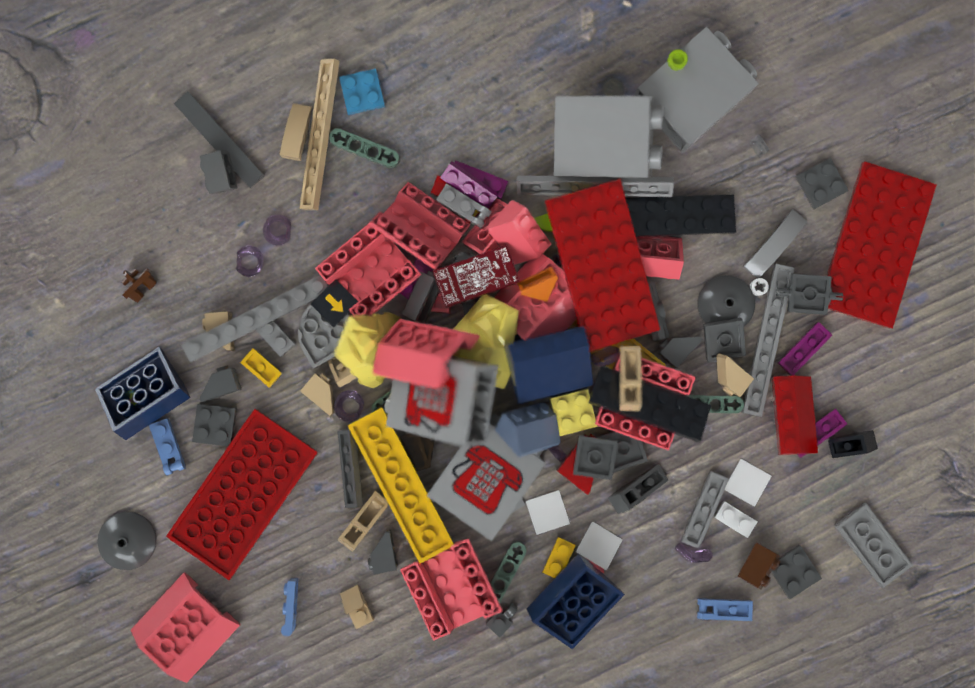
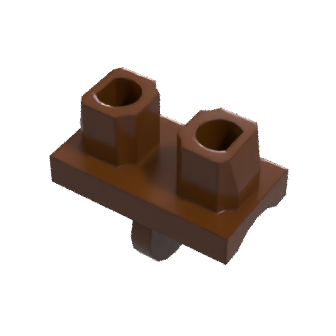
M148 268L137 279L135 278L139 273L137 269H134L131 273L127 270L123 272L126 278L122 283L126 286L130 281L132 282L122 294L126 299L129 297L138 303L145 296L138 287L143 283L151 290L157 284V281L151 275L152 271Z

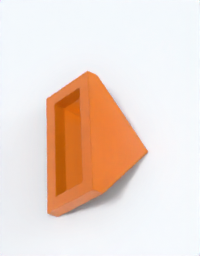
M551 266L521 280L517 285L522 295L547 302L558 277Z

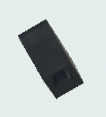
M873 430L828 439L832 458L868 454L878 449Z

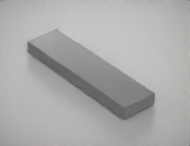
M710 470L680 540L681 542L700 549L729 478Z

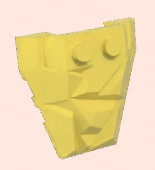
M488 294L483 295L453 329L478 334L480 336L479 340L471 350L458 348L452 356L497 365L495 387L505 389L511 373L504 346L514 343V335H517L519 310Z
M384 312L382 315L372 313V316L364 314L348 317L334 354L345 367L350 368V373L358 378L359 384L374 389L383 383L385 377L373 374L377 346L401 317L390 312Z

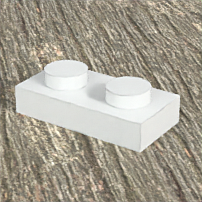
M725 501L721 503L714 515V518L747 538L757 524L756 520Z

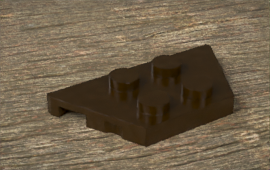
M414 433L398 437L416 472L431 467L435 439Z

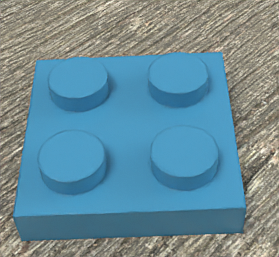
M376 69L339 77L348 115L385 107Z

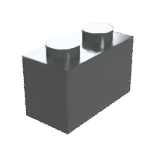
M220 150L200 156V167L204 172L205 187L209 194H218L238 188L229 151Z

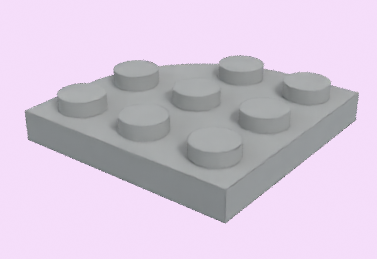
M312 305L303 313L298 330L300 346L313 369L336 356L334 353L349 314L335 327H332Z

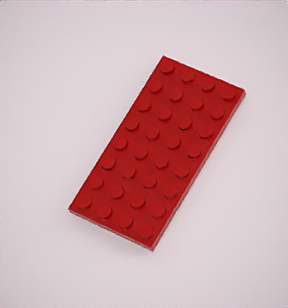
M866 161L862 162L827 276L832 277V292L843 293V296H836L842 297L843 300H831L828 305L829 310L893 329L937 184Z
M618 179L546 200V209L579 327L584 326L589 352L659 331L660 326L621 180Z
M254 409L166 537L227 580H231L312 463L318 451L259 410Z

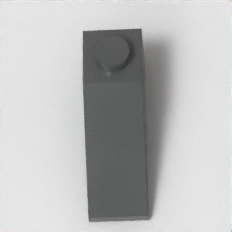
M659 464L621 487L609 496L608 499L616 512L620 514L634 508L669 480Z

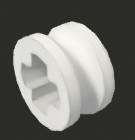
M758 278L753 280L749 287L755 296H760L768 291L769 285L765 279ZM756 282L763 285V288H761L762 292L755 290Z

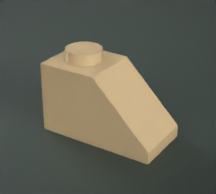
M206 313L205 318L202 320L203 329L207 332L231 320L232 313ZM234 341L223 346V348L228 351H235Z
M718 353V383L724 387L722 390L729 396L734 394L741 397L754 378L728 356Z
M315 373L300 392L329 416H332L335 413L333 386L329 383L331 380L323 373L320 375Z

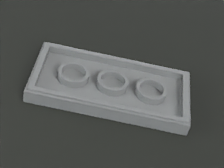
M864 502L834 525L881 588L887 586L913 566L867 503Z

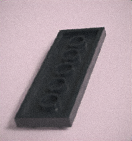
M734 195L625 198L636 237L736 233Z
M600 366L588 402L589 404L695 442H701L711 408L710 404L642 380L640 411H622L619 409L620 372Z

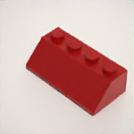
M811 376L773 377L771 380L778 456L818 453Z

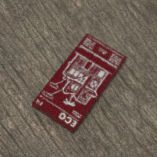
M507 245L433 271L446 308L520 283Z

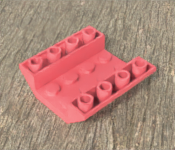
M410 182L399 191L393 204L384 213L379 212L369 223L373 228L435 270L452 253L471 225Z
M369 224L315 268L329 285L334 280H337L358 301L349 309L353 316L364 314L372 316V313L380 310L421 275L391 239Z
M544 254L537 259L527 261L517 272L519 281L552 266L558 279L547 302L522 295L517 284L501 289L494 297L519 310L517 334L523 340L566 331L577 319L564 270Z
M399 319L378 343L373 374L439 390L449 377L446 367L447 361L458 348L471 350L480 336L478 334Z
M620 354L612 370L620 372ZM641 358V376L643 381L685 396L690 394L696 377ZM598 408L595 425L669 451L675 434L609 410Z
M469 538L454 542L451 548L421 564L417 559L400 569L433 641L450 634L454 628L480 617L485 619L503 611Z
M184 572L135 624L131 632L138 648L167 675L187 683L241 624L228 612L222 614L196 589L198 584Z

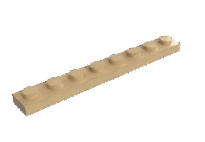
M324 59L320 62L299 208L302 210L319 209L340 62L337 59Z

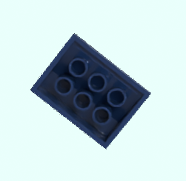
M584 326L504 346L518 403L593 385L589 344Z
M160 347L95 389L113 432L125 440L191 398L183 381ZM130 390L135 392L133 394V401L137 403L136 406L129 401L130 394L128 391Z
M578 553L526 610L534 624L573 649L625 594L590 561Z

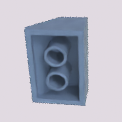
M544 402L503 413L495 428L498 435L518 457L560 444L556 414Z

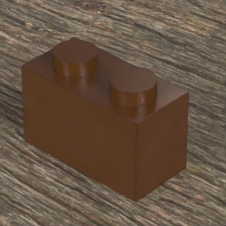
M756 542L738 577L758 589L766 588L771 580V577H769L771 571H775L780 564V556Z

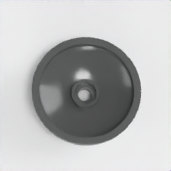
M719 276L706 283L700 291L698 311L705 324L742 318L745 326L751 320L755 311L754 294L743 280L734 276ZM728 299L732 301V306L726 304Z
M118 513L107 519L102 525L98 534V549L104 561L110 566L120 570L136 569L144 565L154 553L156 547L155 530L152 524L138 513ZM121 539L125 541L124 546L120 544Z

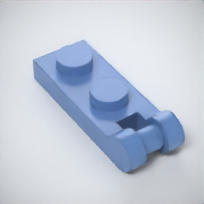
M169 418L150 424L149 427L163 464L165 475L168 476L173 474V471L186 469ZM174 457L175 463L171 464L169 459Z
M290 578L288 583L284 585V595H287L286 603L283 604V615H286L285 624L281 628V633L284 636H290L296 628L299 578Z
M697 598V605H699L698 619L752 621V600ZM707 606H712V612H707Z

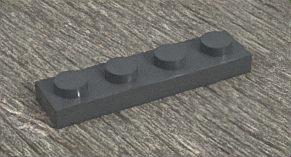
M350 430L337 431L345 508L363 507L357 443Z

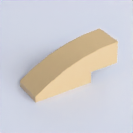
M292 105L280 150L282 158L301 161L303 147L306 144L312 112L311 106Z
M621 346L619 409L622 411H640L642 385L641 347Z
M375 491L338 538V541L353 552L388 507L387 500Z

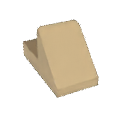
M336 356L327 361L339 387L357 378L350 373V368L345 367Z
M358 585L340 593L345 613L350 615L356 629L374 621V617Z

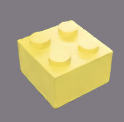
M588 389L549 398L551 409L557 417L559 436L597 427L595 425L596 419L592 404L588 403L590 399Z

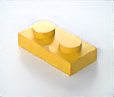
M254 348L240 362L269 388L283 374Z
M557 537L542 573L556 578L567 566L576 545Z

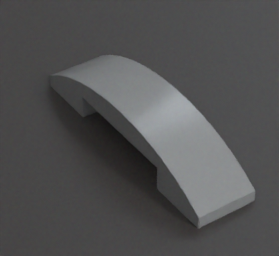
M792 209L782 220L778 228L743 267L757 279L760 278L793 241L807 221Z

